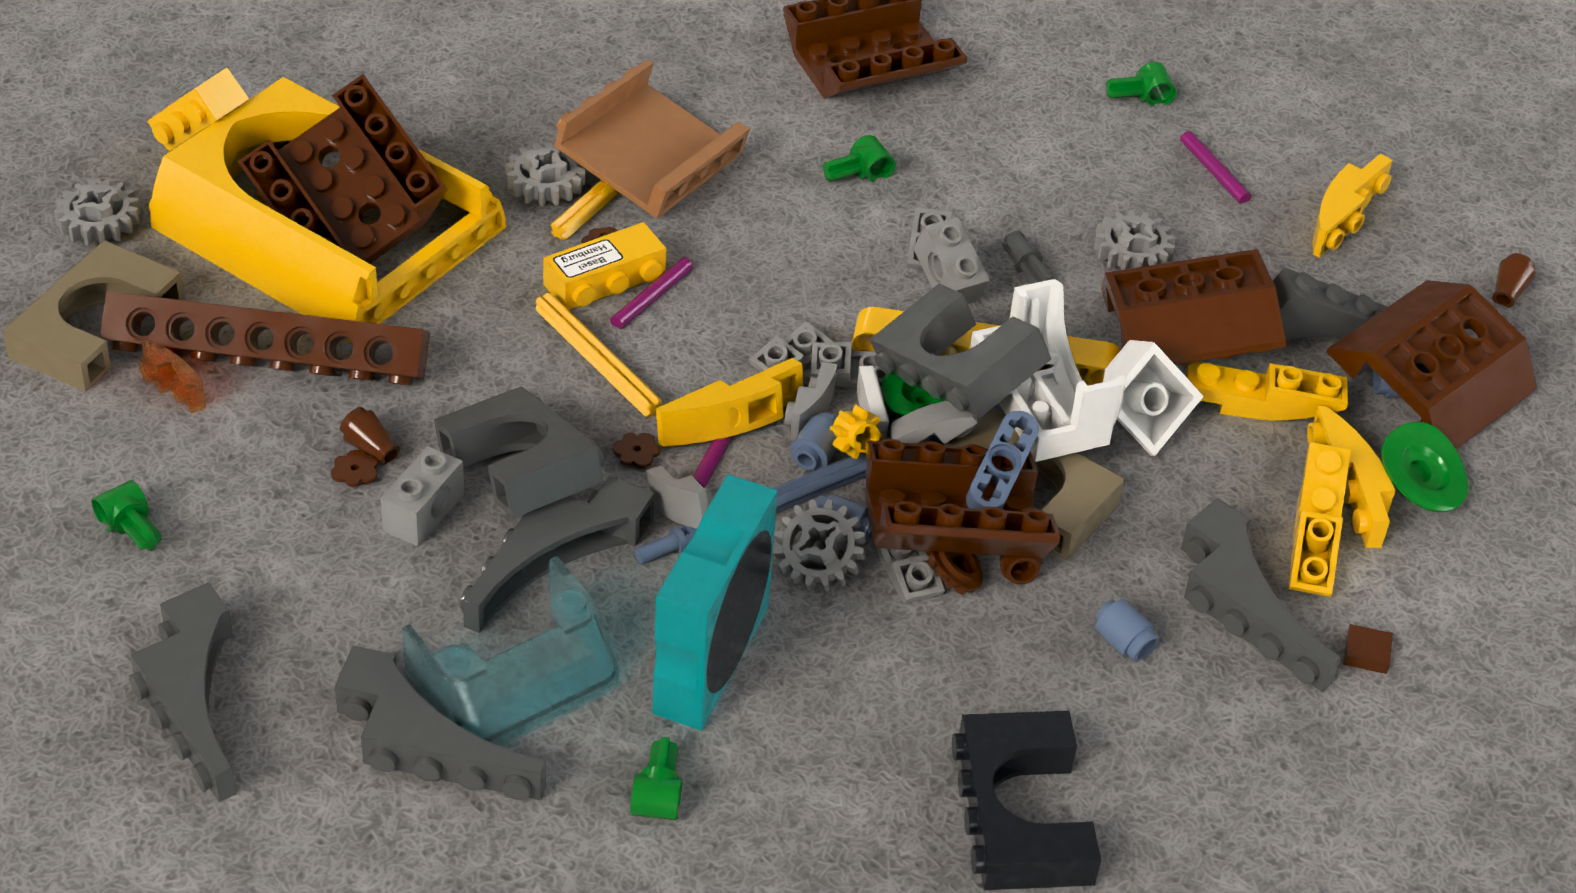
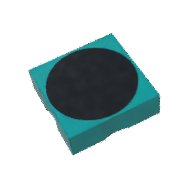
M727 474L703 515L692 539L682 551L658 592L655 609L656 660L653 675L652 714L700 731L703 730L769 608L778 490Z

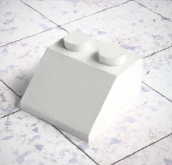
M1129 340L1106 367L1103 382L1114 380L1120 375L1125 376L1123 404L1117 420L1151 456H1155L1204 396L1155 342Z

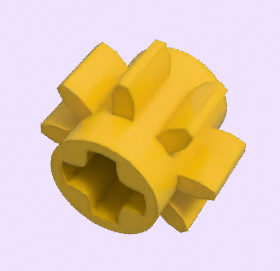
M856 404L853 411L843 412L840 410L833 425L830 426V430L837 437L832 445L852 458L858 459L860 452L866 453L868 441H879L882 438L883 434L876 427L881 419Z

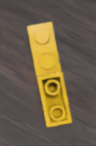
M1379 154L1362 169L1348 163L1336 175L1327 188L1320 206L1313 235V255L1320 258L1329 249L1335 251L1348 233L1355 234L1358 232L1365 219V215L1362 212L1369 204L1371 198L1376 193L1383 194L1390 185L1392 176L1389 175L1393 161L1391 158Z
M790 358L733 385H728L718 380L656 408L658 443L664 447L707 442L745 433L782 419L783 407L787 406L788 401L795 402L799 386H803L802 363Z
M1198 361L1186 365L1184 371L1186 378L1204 396L1200 401L1220 404L1219 414L1268 421H1285L1313 418L1318 406H1327L1335 413L1346 410L1348 406L1347 377L1331 373H1321L1293 366L1269 363L1266 374Z
M1318 406L1314 421L1308 424V443L1313 442L1351 449L1344 502L1351 504L1353 510V530L1356 534H1361L1365 548H1382L1390 523L1388 512L1395 494L1394 486L1380 459L1361 435L1327 406Z
M1313 442L1309 443L1294 525L1289 590L1325 597L1332 596L1351 449Z

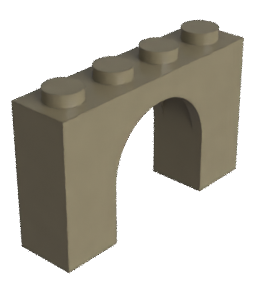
M104 240L2 330L8 358L86 392L111 369L107 341L78 329L67 322L75 314L86 308L104 305L106 291L184 300L181 272Z
M992 408L981 418L977 417L978 423L969 434L962 438H953L945 446L963 447L967 444H975L989 449L1006 414ZM1015 429L1008 442L1014 446L1017 445L1020 439ZM1077 452L1035 462L1037 474L1047 479L1058 491L1041 511L1053 514L1060 533V541L1051 552L1066 561L1120 505L1125 478Z

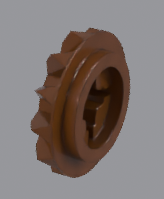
M925 551L929 557L928 565L934 568L937 573L936 577L941 578L948 589L954 587L956 592L961 595L966 592L972 594L982 585L983 574L975 554Z

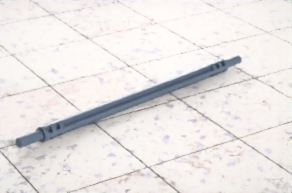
M999 403L993 407L1004 413ZM935 433L928 440L943 444ZM860 452L858 459H854L851 456L772 488L778 490L776 513L865 477L866 453ZM681 525L670 529L669 535L635 548L634 554L638 563H646L675 550L681 553L697 529Z

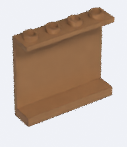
M647 59L639 66L629 68L625 75L617 81L609 82L594 97H587L581 106L572 112H565L556 125L558 132L554 147L658 219L737 158L743 151L750 128L738 121L720 135L648 85L654 62Z

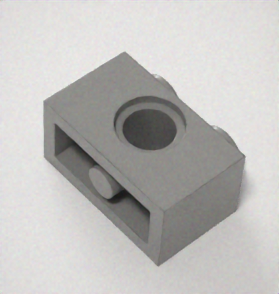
M959 217L924 226L913 249L932 289L940 283L962 293L967 304L977 302L990 280Z
M427 446L380 498L383 531L419 547L464 495L463 461Z

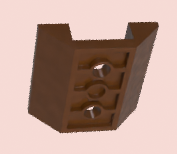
M810 0L783 6V14L794 57L823 98L941 73L967 63V56L953 38L934 41L920 23L922 0Z
M362 74L332 95L340 108L280 150H277L272 142L267 140L240 159L238 163L271 209L371 264L425 226L447 189L365 75ZM328 153H340V160L335 166L324 167L322 165V161ZM371 208L381 210L380 218L375 223H363V215L367 210Z
M1258 249L1106 272L1104 275L1101 293L1108 312H1116L1120 323L1122 348L1129 340L1155 342L1174 364L1189 365L1200 360L1213 358L1228 359L1234 355L1251 352L1266 353L1273 349L1286 347L1276 287Z
M1426 280L1330 346L1326 351L1352 379H1355L1371 367L1422 418L1420 422L1428 423L1439 429L1450 440L1456 450L1537 389L1526 338L1470 284ZM1464 329L1473 330L1478 338L1469 336ZM1415 364H1423L1430 373L1420 371Z
M896 439L867 442L866 506L875 548L1045 558L1059 544L1060 533L1053 514L1037 510L1034 507L1032 499L1038 471L1031 451L1002 509L998 507L970 509L966 503V494L988 449L975 444H967L963 447L944 446L933 441L923 442L922 444L902 443ZM1004 456L992 458V463L998 470L1004 472L1013 470V464L1008 458ZM989 481L981 498L989 501L997 484Z

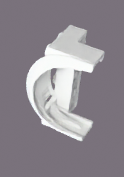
M1052 279L1014 287L1010 318L1012 316L1039 328L1051 356V360L1045 365L1050 364L1051 368L1036 371L1001 400L999 405L1006 415L1012 411H1024L1032 415L1037 421L1039 432L1030 450L1035 462L1110 445L1113 426L1123 404L1125 376L1120 375L1114 380L1087 386L1084 380L1082 381L1066 334L1064 292L1061 282ZM1000 326L973 331L970 349L986 339ZM1016 427L1015 430L1020 437L1023 430Z

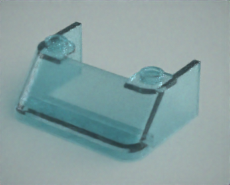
M557 556L549 559L551 617L557 624V627L492 658L482 661L473 649L464 645H450L432 653L411 624L402 627L405 672L429 704L463 729L502 747L612 693L619 684V666L595 601Z

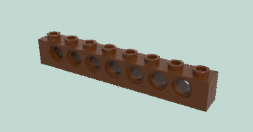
M106 291L100 338L113 342L112 349L137 352L138 345L152 347V354L176 357L177 350L192 351L191 359L215 362L216 355L231 356L230 364L254 367L255 359L270 361L271 369L294 371L295 364L310 366L309 373L333 376L334 369L349 370L348 378L373 381V374L389 375L388 383L412 386L413 378L424 380L430 332L418 328ZM152 315L155 320V328L152 333L144 336L141 332V322L146 316ZM191 320L195 327L194 334L190 339L184 341L180 336V327L185 321ZM230 324L234 330V337L229 344L222 345L218 337L219 331L225 325ZM270 329L274 336L273 343L268 349L261 350L258 346V336L262 331ZM310 334L313 339V347L309 353L301 355L297 350V341L302 335ZM349 338L353 344L352 354L347 359L340 360L336 354L337 344L341 340ZM389 343L393 350L392 358L388 363L380 365L376 361L375 352L380 345Z

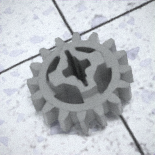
M548 142L544 148H540L537 143L532 144V150L521 147L519 148V155L511 154L509 156L510 163L505 165L507 189H513V196L515 198L524 195L525 203L527 204L533 200H538L539 206H544L546 201H551L556 206L559 205V199L561 198L571 201L572 193L580 194L582 192V185H585L586 169L559 149L553 147L551 142Z
M94 179L89 180V183L83 186L76 183L74 184V192L64 190L62 192L63 199L55 201V219L57 226L60 227L62 236L70 234L72 242L83 238L85 245L88 246L93 240H99L101 243L111 237L116 241H120L121 232L131 234L133 232L132 225H137L140 222L139 200L135 198L134 190H125L124 183L122 182L111 186L110 179H105L102 184H96Z
M1129 210L1128 216H1123L1117 211L1114 213L1113 219L1105 216L1102 224L1097 225L1093 249L1098 251L1097 258L1099 260L1108 259V268L1119 266L1121 267L1120 270L1164 264L1172 262L1176 236L1170 235L1172 229L1170 226L1161 227L1162 219L1156 218L1152 220L1148 218L1149 215L1146 212L1140 217L1136 216L1133 210Z
M811 499L809 501V510L806 511L795 505L793 507L796 515L794 519L785 516L781 518V522L786 530L774 532L776 542L782 544L773 548L776 559H783L778 564L782 574L791 572L790 580L794 585L804 579L806 588L810 591L815 588L816 583H822L825 592H828L831 588L830 581L837 580L842 586L846 585L844 574L848 571L851 574L857 575L859 570L854 560H865L866 557L864 549L859 547L866 543L864 532L857 531L861 527L859 519L857 517L848 519L849 510L845 505L840 507L837 512L834 511V505L830 499H827L823 508H818L815 500ZM817 521H827V522H830V523H829V524H825V523H820V522H817ZM801 531L800 541L793 545L797 533ZM820 540V542L823 545H826L827 547L823 550H819V548L817 546H813V544L816 541ZM848 541L846 552L839 561V551L846 546L845 542ZM813 566L817 568H822L823 570H812L808 568Z

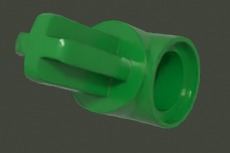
M1160 62L1145 64L1137 71L1135 77L1112 78L1106 81V94L1108 98L1138 96L1140 102L1147 101L1150 106L1161 103L1169 105L1177 94V90L1165 66Z
M866 135L859 138L853 144L848 156L825 162L822 169L827 181L857 174L860 179L868 178L871 182H875L876 178H889L895 170L896 161L875 136Z
M129 480L91 499L92 508L100 523L105 521L110 527L107 529L109 533L114 530L120 534L127 533L140 549H147L148 551L154 550L156 544L162 540L160 531L147 518L149 506L145 495L135 481Z
M662 737L661 740L652 743L648 767L641 770L640 774H635L630 815L677 821V807L681 801L682 779L675 772L679 748L677 743L670 741V738Z

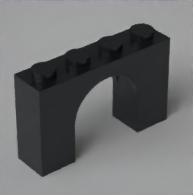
M1070 711L963 714L959 733H953L952 735L954 761L961 760L963 769L958 772L959 795L961 798L967 797L969 807L965 808L964 813L965 830L967 835H974L976 843L971 848L972 871L974 874H981L984 891L1095 886L1101 856L1093 821L1066 823L1030 822L1009 812L1001 804L994 791L1004 781L1017 776L1066 774L1072 772L1077 744Z

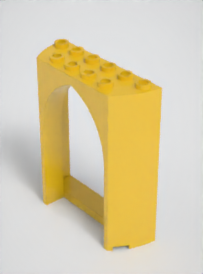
M285 77L274 82L164 155L156 176L152 198L149 202L151 228L298 313L381 324L500 233L507 227L502 204L498 198L492 195L489 190L490 187L418 149L446 187L447 191L443 199L469 212V214L377 282L376 267L255 200L244 192L232 179L244 171L238 161L267 140H270L277 148L286 141L294 140L340 108L336 104Z

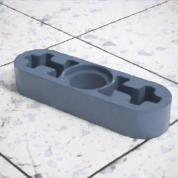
M1012 411L1003 418L966 494L968 508H1003L1039 432L1037 421L1029 413ZM1018 427L1023 432L1017 445L1014 446L1008 442L1014 429ZM995 456L1008 458L1013 464V470L1007 472L998 470L993 465L992 458ZM989 481L997 484L989 501L981 498Z

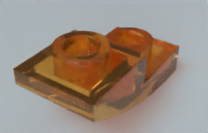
M150 340L141 342L143 359L138 361V365L144 381L147 384L153 382L160 394L171 391L177 403L184 402L191 414L206 409L203 381L190 365L178 355Z

